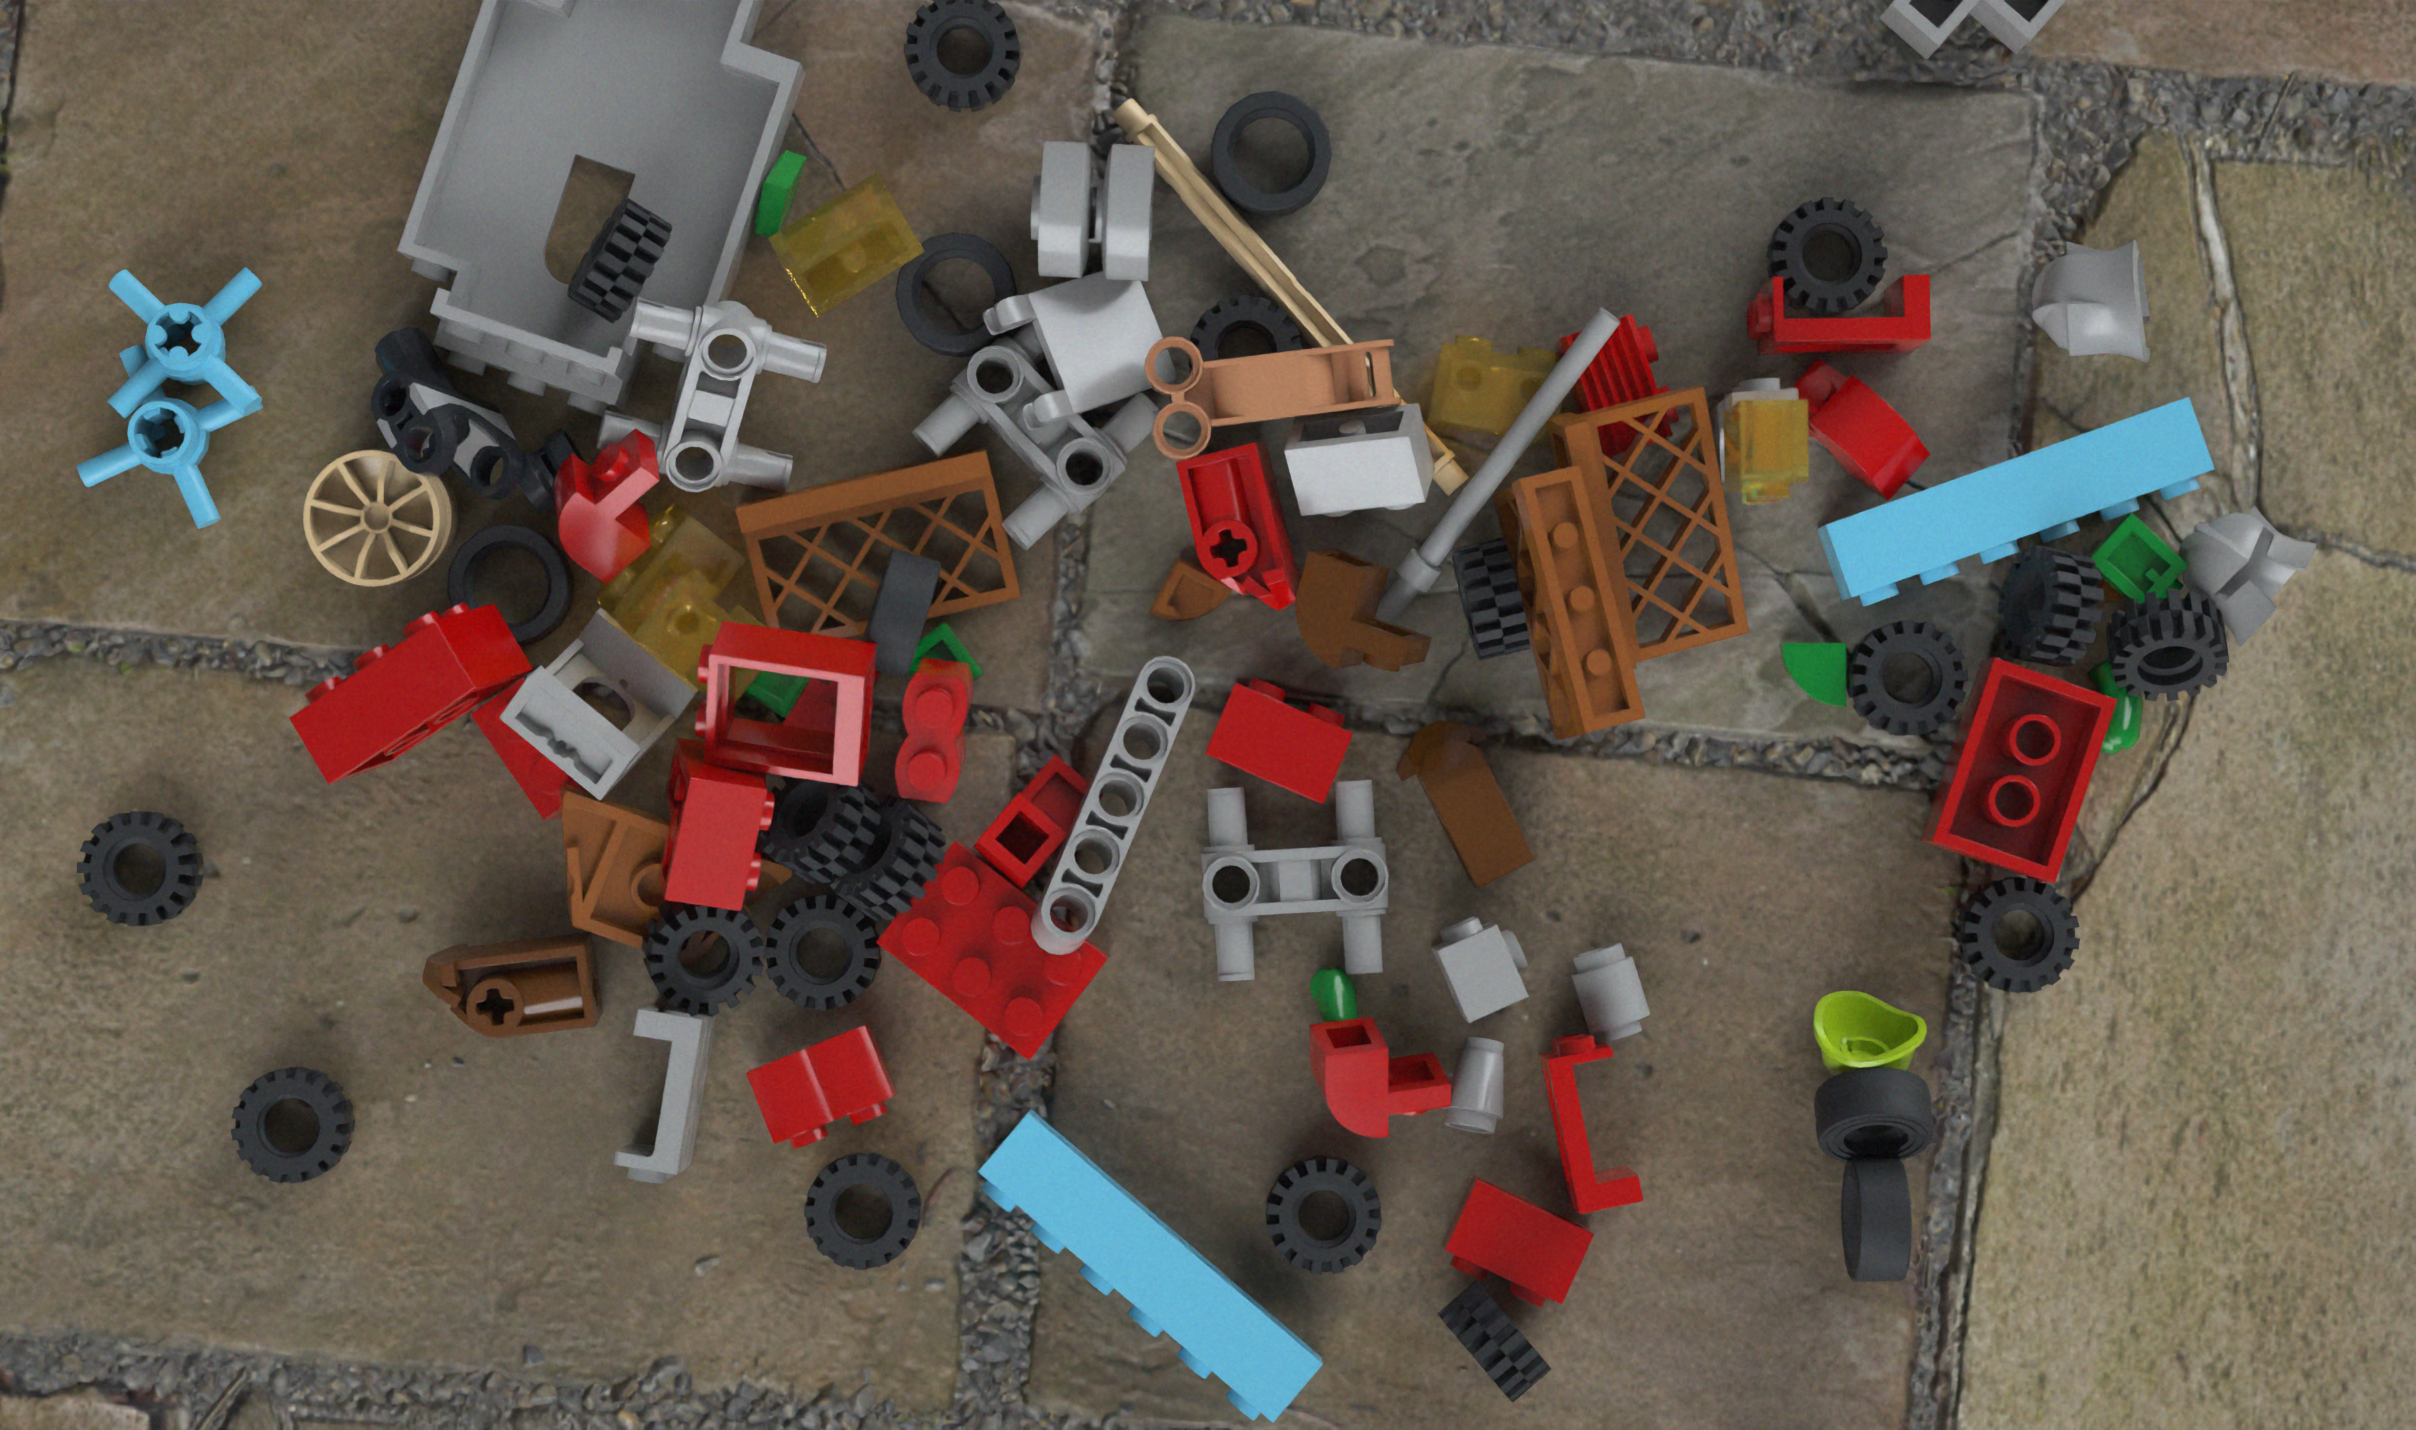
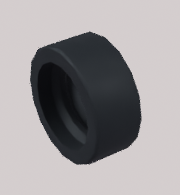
M1278 91L1250 94L1230 106L1216 125L1211 145L1214 179L1225 197L1244 212L1266 218L1290 215L1311 203L1326 182L1332 157L1329 131L1318 112L1299 97ZM1270 117L1287 120L1297 127L1307 142L1309 153L1306 171L1299 180L1284 190L1273 192L1255 189L1245 182L1235 167L1233 156L1236 139L1243 129L1258 119Z
M950 232L930 237L910 252L898 272L895 297L900 317L917 342L937 354L962 358L973 355L984 347H988L996 338H1002L1006 332L997 335L990 334L985 321L974 329L959 333L944 331L932 324L922 311L919 299L921 282L929 269L940 261L955 257L970 259L979 264L992 279L995 290L993 308L999 301L1017 296L1018 291L1011 266L997 247L977 235Z
M499 524L475 533L458 549L449 567L447 594L452 607L465 602L470 610L479 608L480 606L474 593V579L481 563L494 552L506 548L522 549L534 555L544 566L548 577V596L542 608L530 619L516 624L506 623L519 646L523 647L544 640L563 623L573 603L574 576L567 556L552 539L525 526Z
M896 548L891 550L862 640L877 643L875 670L900 678L907 676L932 601L940 572V562Z
M1899 1158L1850 1159L1846 1163L1841 1194L1842 1242L1847 1272L1854 1282L1902 1281L1907 1276L1912 1243L1911 1199L1905 1166Z

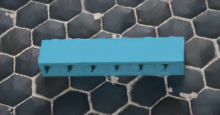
M2186 397L1826 524L1818 528L1817 531L1842 601L1859 595L1864 607L1898 595L1899 591L1895 582L1919 574L1924 586L1960 573L1956 560L1979 553L1982 563L1986 564L2020 552L2016 539L2039 532L2043 543L2080 531L2076 518L2099 510L2102 520L2105 522L2139 510L2140 507L2136 497L2159 489L2162 499L2165 501L2199 489L2200 486L2196 476L2215 468L2190 399Z
M1032 1109L1026 1113L979 1169L978 1172L987 1179L981 1189L993 1201L1008 1212H1011L1017 1205L1036 1222L1030 1228V1231L1040 1241L1057 1254L1064 1247H1067L1084 1262L1079 1272L1087 1281L1107 1296L1114 1288L1133 1304L1127 1312L1132 1319L1154 1337H1157L1164 1330L1182 1345V1348L1176 1355L1202 1378L1206 1379L1213 1372L1230 1386L1231 1389L1225 1395L1226 1398L1251 1420L1255 1421L1261 1413L1274 1423L1323 1365L1321 1355Z

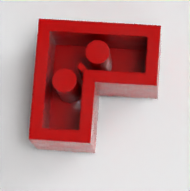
M677 737L664 796L671 817L658 875L664 900L741 911L745 891H755L758 884L761 854L754 852L759 830L768 831L774 810V793L767 792L766 773L704 764L705 742Z

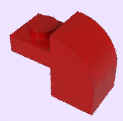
M1819 358L1790 388H1798L1800 429L1825 445L1847 474L1887 502L1930 456V453L1913 429L1878 394L1855 376L1851 375L1849 378H1846Z
M637 428L632 430L620 442L612 443L605 447L591 467L571 453L562 463L555 477L554 497L561 544L572 560L605 584L610 582L651 547L646 507L639 503L637 499L660 480L654 441Z
M1054 754L1027 787L1013 798L979 837L973 848L1018 887L1023 889L1064 843L1089 782ZM1103 794L1099 795V801L1104 796Z
M1372 1016L1309 1025L1312 1073L1331 1113L1348 1130L1367 1137H1389V1115L1399 1113L1403 1115H1420L1429 1109L1451 1106V1084L1434 1052L1388 1058V1047Z

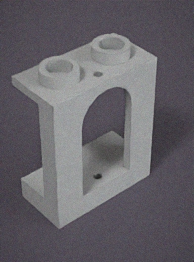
M600 608L579 637L546 669L540 665L526 679L499 718L601 801L673 726L700 688L605 610ZM596 682L608 686L625 700L630 710L631 721L620 731L572 691L581 684Z

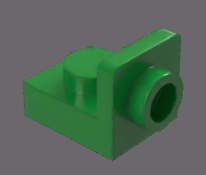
M2133 513L2127 514L2088 556V558H2092L2096 562L2094 570H2099L2102 578L2126 601L2135 598L2140 604L2145 602V593L2156 591L2157 599L2167 597V590H2179L2180 592L2184 585L2177 577L2189 566Z

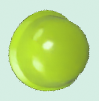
M1836 991L1822 997L1816 1005L1813 1017L1814 1035L1821 1047L1823 1063L1834 1076L1855 1069L1871 1067L1896 1068L1906 1071L1910 1066L1916 1048L1924 1041L1927 1033V1025L1920 1016L1896 1009L1867 993L1859 991Z

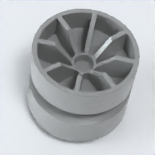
M1045 141L1041 176H1034L1031 204V240H1038L1039 276L1081 278L1086 269L1090 243H1101L1102 265L1106 279L1149 280L1155 146L1112 144L1107 157L1104 179H1093L1092 159L1088 143Z

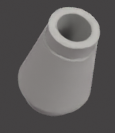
M1467 1037L1465 1049L1461 1053L1450 1082L1451 1106L1443 1107V1109L1447 1110L1444 1121L1445 1125L1475 1133H1495L1497 1120L1504 1119V1057L1502 1055L1505 1044L1486 1038Z

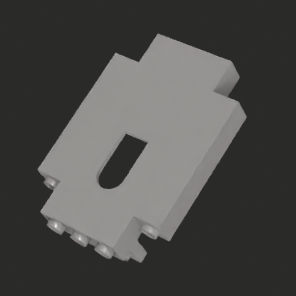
M483 0L397 249L402 255L414 261L411 271L416 274L446 284L451 273L456 275L451 292L441 288L437 289L430 309V313L441 319L433 344L443 351L449 352L446 364L483 376L486 365L508 372L510 374L506 384L539 396L544 395L546 386L570 393L567 405L603 417L607 406L624 411L647 344V340L628 337L629 322L636 296L633 298L632 304L627 311L623 312L621 318L614 323H610L567 297L569 285L557 281L551 275L545 260L546 247L577 156L635 175L628 198L673 226L670 232V239L663 247L665 250L661 258L655 263L654 271L643 283V288L637 297L693 311L695 306L701 307L703 304L711 306L713 303L729 300L754 227L764 181L776 163L806 75L800 62L749 45L764 0ZM660 343L654 344L652 353L684 364L686 357L683 356V349Z

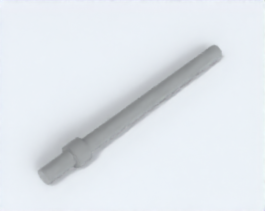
M1599 307L1420 549L1412 548L1396 569L1399 577L1380 601L1376 617L1395 624L1419 591L1427 592L1442 573V569L1439 566L1618 327L1620 321L1615 316Z

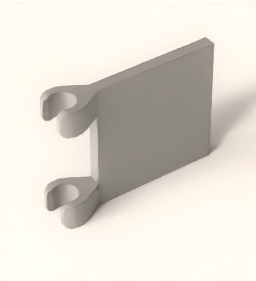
M1100 271L1029 294L1003 299L995 304L994 308L983 312V319L988 331L992 335L1009 331L1032 321L1059 391L1037 397L1032 403L1026 404L1020 409L1028 430L1033 431L1067 417L1153 389L1147 382L1144 373L1145 358L1150 348L1163 339L1141 281L1106 279L1104 271ZM1167 349L1157 356L1155 371L1161 381L1170 384L1177 381L1179 377Z

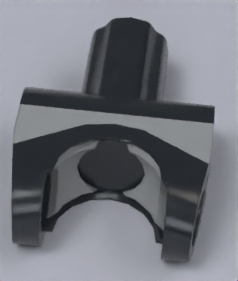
M409 326L388 333L379 341L374 350L376 354L375 361L383 376L374 388L371 397V410L382 434L401 464L408 471L428 478L440 476L450 466L463 479L467 487H470L476 494L496 501L506 498L518 485L523 473L524 462L514 435L500 410L490 402L462 393L456 389L426 333L420 328ZM422 453L431 454V458L423 463ZM502 457L503 470L501 476L491 486V471L495 463Z

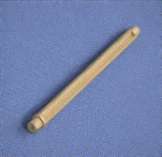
M1133 98L1124 102L1111 117L1127 134L1125 140L1130 145L1155 146V170L1180 195L1181 200L1275 306L1281 307L1288 314V317L1296 325L1298 332L1313 348L1352 344V340L1312 295L1306 292L1297 282L1296 277L1210 180L1195 167L1186 153L1157 122L1156 116L1153 113L1147 115ZM1365 356L1370 396L1373 397L1369 360ZM1394 389V397H1400L1399 393ZM1401 399L1402 404H1396V405H1390V406L1405 405L1406 403ZM1424 423L1435 467L1432 479L1449 496L1470 477L1454 461L1453 458L1456 454L1452 450H1448Z

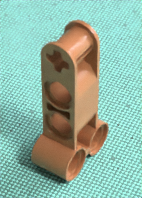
M1174 336L1161 339L1150 348L1144 364V373L1149 385L1156 392L1164 396H1170L1171 403L1166 405L1157 414L1153 422L1152 437L1155 446L1163 455L1173 460H1186L1195 457L1205 449L1210 439L1211 428L1402 404L1401 397H1394L1388 347L1395 346L1394 339L1203 362L1200 351L1191 341L1183 337ZM1167 349H1179L1190 358L1192 370L1189 378L1184 383L1170 385L1161 381L1157 376L1155 360L1161 352ZM1365 354H1368L1373 397L1370 396ZM1178 412L1187 413L1198 422L1200 428L1199 438L1192 447L1176 449L1166 442L1163 435V424L1172 414Z

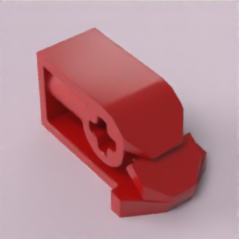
M1254 442L1176 462L1197 555L1203 568L1214 578L1241 595H1249L1251 593L1275 610H1284L1294 604L1301 574L1299 568H1296L1267 444ZM1230 533L1234 539H1245L1247 543V550L1238 554L1239 564H1237L1235 559L1224 558L1222 554V547L1231 544Z

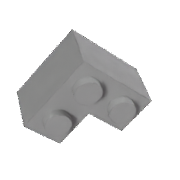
M1894 0L1879 19L1926 60L1937 50L1968 13L2017 54L2031 41L2066 0Z

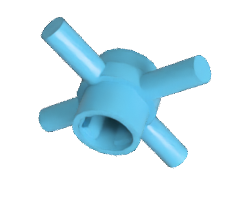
M244 267L203 308L199 305L175 303L165 306L128 270L125 269L117 273L110 281L109 288L148 325L145 346L150 359L107 402L126 419L167 378H170L171 380L189 385L209 382L243 416L251 414L260 405L262 397L225 363L226 343L221 326L263 286V283L247 267ZM192 331V338L200 345L197 351L190 356L183 347L177 346L171 349V345L176 346L181 339L186 337L185 332Z
M143 344L132 346L119 353L129 378L149 360ZM160 385L141 403L142 407L137 409L130 419L127 431L128 442L77 465L78 473L88 488L139 464H143L157 473L174 475L197 528H204L216 523L221 517L197 465L201 463L208 451L210 432L245 416L225 398L197 409L186 401L167 398ZM251 385L250 387L257 393L255 388ZM262 402L253 412L263 408ZM172 415H174V422L179 426L180 432L185 434L184 441L180 448L174 446L172 449L164 450L158 455L160 451L156 447L155 441L162 440L166 435V428L161 423L172 419Z

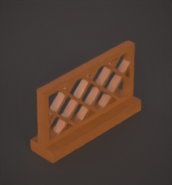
M1696 384L1578 415L1568 412L1550 417L1546 423L1555 469L1559 470L1575 465H1580L1633 669H1637L1636 663L1749 633L1704 387ZM1689 404L1693 426L1679 448L1654 433L1669 408ZM1649 414L1643 425L1633 419L1634 417ZM1623 421L1637 430L1638 433L1618 464L1602 454L1597 427ZM1649 439L1674 454L1655 487L1629 471ZM1695 446L1697 447L1699 461L1690 456ZM1685 462L1702 473L1704 489L1690 510L1666 495ZM1604 464L1614 470L1608 481ZM1624 478L1650 493L1631 525L1614 516L1611 499ZM1661 501L1686 516L1666 548L1641 533ZM1707 507L1709 511L1710 522L1702 518V515L1704 514ZM1697 524L1713 533L1716 548L1702 571L1677 556ZM1616 526L1626 532L1620 542ZM1637 539L1661 554L1660 559L1642 587L1626 578L1623 566L1625 557ZM1673 562L1697 577L1678 609L1653 595ZM1718 569L1720 570L1722 584L1713 579ZM1708 585L1724 594L1729 620L1704 627L1691 619L1689 615ZM1628 587L1638 593L1632 603L1630 602ZM1648 601L1673 615L1659 639L1638 644L1635 622ZM1684 623L1694 629L1679 633Z
M987 445L942 455L938 459L933 457L787 491L784 494L778 493L739 502L735 508L741 533L744 534L766 627L782 629L777 611L788 593L792 591L823 610L811 630L805 633L838 638L864 634L869 617L855 620L835 608L834 605L852 576L878 591L880 582L857 569L874 540L877 538L891 548L921 556V550L938 524L970 544L951 574L940 567L938 577L945 580L946 583L935 601L930 604L926 619L1021 597L1007 532L1001 525L1004 520ZM983 489L988 515L975 536L943 517L956 495ZM945 498L937 512L922 504L923 502ZM910 506L931 519V522L913 550L881 531L894 509ZM883 512L875 527L859 518ZM848 520L870 534L852 564L847 563L819 545L833 523ZM990 525L997 550L982 541ZM821 526L813 541L798 532ZM786 535L807 548V551L789 579L766 565L760 540ZM978 548L1000 561L1005 586L978 591L958 579L975 549ZM813 553L846 572L828 602L795 583ZM769 578L784 586L776 601L774 600ZM952 586L968 594L944 600ZM828 615L842 622V624L821 628Z
M1580 465L1521 478L1512 482V487L1496 493L1492 497L1502 536L1506 542L1507 550L1512 560V567L1516 573L1517 585L1521 593L1522 606L1527 620L1526 625L1529 631V639L1556 741L1646 718Z

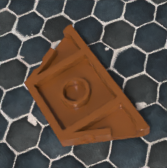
M563 783L559 791L569 919L574 927L642 949L643 937L649 938L650 936L646 928L648 921L651 917L656 920L662 917L658 908L665 901L671 907L680 903L664 900L658 880L670 820L607 798H603L600 801L590 792ZM756 850L754 852L761 854V868L755 891H745L742 906L748 914L752 913L749 907L777 882L782 886L791 878L793 873L770 858L768 854ZM708 930L692 934L681 947L680 962L692 966L715 945V941L720 934Z

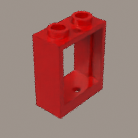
M723 620L713 645L703 644L698 664V682L708 683L707 699L702 698L700 700L695 724L696 737L705 738L704 764L858 787L870 750L877 643ZM737 667L838 681L835 733L734 718Z

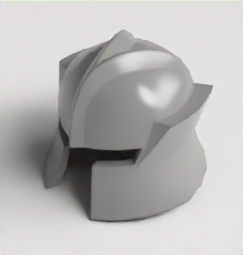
M2134 239L2108 251H2100L2066 241V255L2047 264L2035 280L2032 293V317L2035 323L2050 336L2058 347L2069 350V356L2113 353L2148 362L2150 359V349L2146 348L2143 323H2149L2150 315L2144 278V265L2136 240Z
M2254 505L2248 514L2234 512L2216 518L2212 522H2199L2195 524L2194 533L2188 535L2179 548V556L2189 564L2183 571V582L2188 591L2200 594L2201 602L2206 598L2215 602L2216 609H2220L2223 621L2232 631L2241 647L2278 610L2272 599L2295 571L2305 573L2317 543L2299 541L2279 533Z

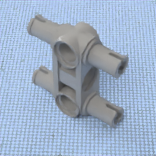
M636 297L629 322L628 337L683 349V356L686 358L668 419L663 418L661 423H656L605 410L598 432L596 449L603 450L612 443L620 442L632 430L637 428L654 441L659 473L668 475L669 480L680 489L688 492H701L710 489L712 486H727L730 480L784 494L792 470L793 456L738 443L737 433L755 374L760 375L763 369L818 383L826 359V344L773 332L771 324H767L764 319L754 317L753 313L745 305L736 301L723 300L713 303L711 306L703 304L701 307L695 306L693 311ZM723 334H732L739 337L742 341L738 345L728 347L715 343L713 339ZM689 447H700L709 453L701 457H689L681 451Z
M1032 321L1026 323L1011 338L1006 335L1002 338L998 337L988 347H984L976 352L968 365L951 381L952 385L949 387V390L952 394L912 431L917 441L934 458L938 459L977 422L981 424L987 423L1039 477L1040 486L1001 524L1011 538L1024 550H1028L1066 513L1071 516L1076 513L1079 514L1093 501L1103 495L1107 487L1126 470L1125 466L1128 464L1126 456L1152 432L1153 422L1160 412L1158 407L1147 396L1139 392L1100 429L1095 426L1091 428L1076 414L1033 431L1028 430L1020 409L1024 405L1032 403L1041 395L1055 392L1038 374L1037 365L1045 358V354ZM997 366L1007 371L1011 377L1012 384L1003 393L992 394L984 391L979 386L976 376L985 367ZM1081 456L1090 458L1099 467L1101 475L1099 480L1092 485L1086 486L1074 483L1066 473L1065 466L1068 461Z
M1372 780L1335 782L1337 840H1331V846L1256 851L1254 844L1248 845L1244 787L1207 789L1210 847H1203L1204 854H1201L1204 918H1207L1208 924H1214L1218 981L1255 979L1252 922L1259 921L1258 915L1335 911V917H1342L1346 974L1383 972L1380 914H1386V908L1389 907V875L1387 871L1386 843H1382V837H1376ZM1363 858L1374 866L1377 874L1376 884L1367 894L1352 895L1342 886L1340 879L1341 871L1350 860ZM1229 865L1238 866L1243 869L1250 881L1249 891L1246 896L1240 901L1233 903L1224 902L1219 899L1212 887L1213 877L1216 872L1222 867Z

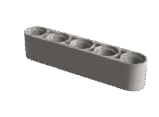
M1161 656L1150 660L1145 664L1128 690L1032 916V936L1037 944L1048 953L1057 955L1072 953L1080 948L1098 923L1194 694L1195 680L1193 673L1187 664L1178 658ZM1158 681L1169 686L1174 693L1175 702L1165 704L1156 701L1148 692L1147 683ZM1132 736L1142 739L1150 748L1151 758L1146 760L1133 758L1125 750L1123 739ZM1102 793H1113L1121 797L1127 806V815L1116 817L1106 813L1100 805L1099 795ZM1086 849L1096 853L1103 862V872L1093 875L1081 870L1075 861V851ZM1061 906L1073 911L1079 921V930L1069 933L1055 927L1051 921L1050 909Z

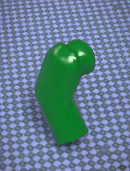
M2107 658L2093 667L2087 674L2101 694L2118 699L2101 747L2102 752L2112 755L2118 753L2122 748L2127 750L2132 748L2140 738L2144 703L2140 693L2136 697L2127 694L2126 686L2119 688L2115 684L2114 676L2111 673L2110 659Z
M1322 968L1316 971L1310 980L1309 989L1312 997L1317 1001L1318 1011L1323 1022L1358 1018L1355 982L1350 975L1340 968Z

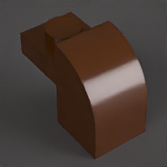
M1336 548L1311 550L1308 552L1296 594V619L1305 643L1321 661L1335 669L1360 665L1363 661L1370 666L1391 672H1399L1400 666L1425 662L1432 637L1376 617L1390 568Z

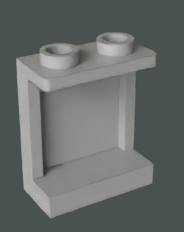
M652 1004L637 1010L633 1035L672 1041L655 1146L631 1142L615 1151L613 1164L629 1167L627 1178L664 1184L666 1183V1178H674V1175L679 1174L692 1165L717 1014L708 1015L707 1012L698 1011L696 1015L686 1013L683 1008Z

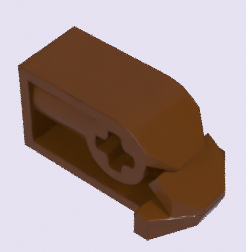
M1437 720L1415 732L1396 772L1401 781L1414 775L1417 776L1473 888H1480L1536 859L1478 747L1474 746L1487 738L1481 726Z
M591 932L469 947L467 944L454 945L430 955L426 960L422 976L423 983L439 999L451 1005L450 1010L469 1028L485 1037L506 1038L596 1027L603 1013ZM493 988L499 989L503 999H512L506 1011H500L497 1001H487Z

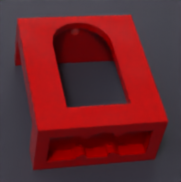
M1903 275L1885 289L1884 318L1784 319L1783 276L1772 277L1757 292L1755 301H1748L1746 319L1748 339L1758 340V356L1910 354L1931 340L1930 275Z
M1588 1032L1550 1039L1552 1051L1538 1053L1569 1204L1579 1214L1644 1201L1639 1176L1628 1166L1625 1165L1596 1172L1593 1169L1572 1065L1614 1057L1612 1047L1602 1041H1595L1594 1036L1588 1035Z

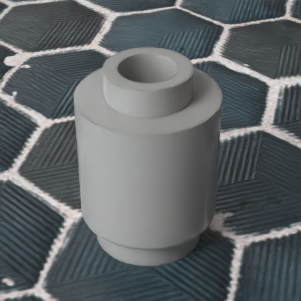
M1615 943L1573 957L1577 972L1572 974L1571 977L1589 1033L1603 1031L1605 1041L1608 1042L1642 1031L1639 1019L1647 1017L1651 1013L1633 957L1625 956L1622 944Z

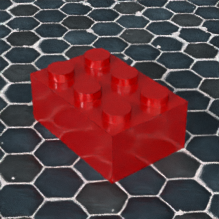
M464 602L450 608L439 616L436 611L427 613L401 630L406 638L405 640L389 648L387 643L380 645L356 659L353 665L357 672L343 680L339 676L330 678L305 694L309 705L289 717L328 785L392 763L533 670L494 603L470 610Z
M1996 657L1981 660L1920 841L2030 879H2036L2038 882L2055 883L2118 699Z
M955 840L945 852L943 863L936 864L934 867L939 872L934 882L927 880L923 885V888L927 891L924 897L919 900L913 896L910 899L912 908L904 914L899 912L876 943L1030 1061L1110 956L1088 939L1083 942L1080 948L1069 954L1057 955L1042 949L1033 938L1031 931L1032 916L1038 900L1024 889L1018 887L1007 876L963 842ZM1050 910L1051 921L1055 927L1069 933L1077 931Z

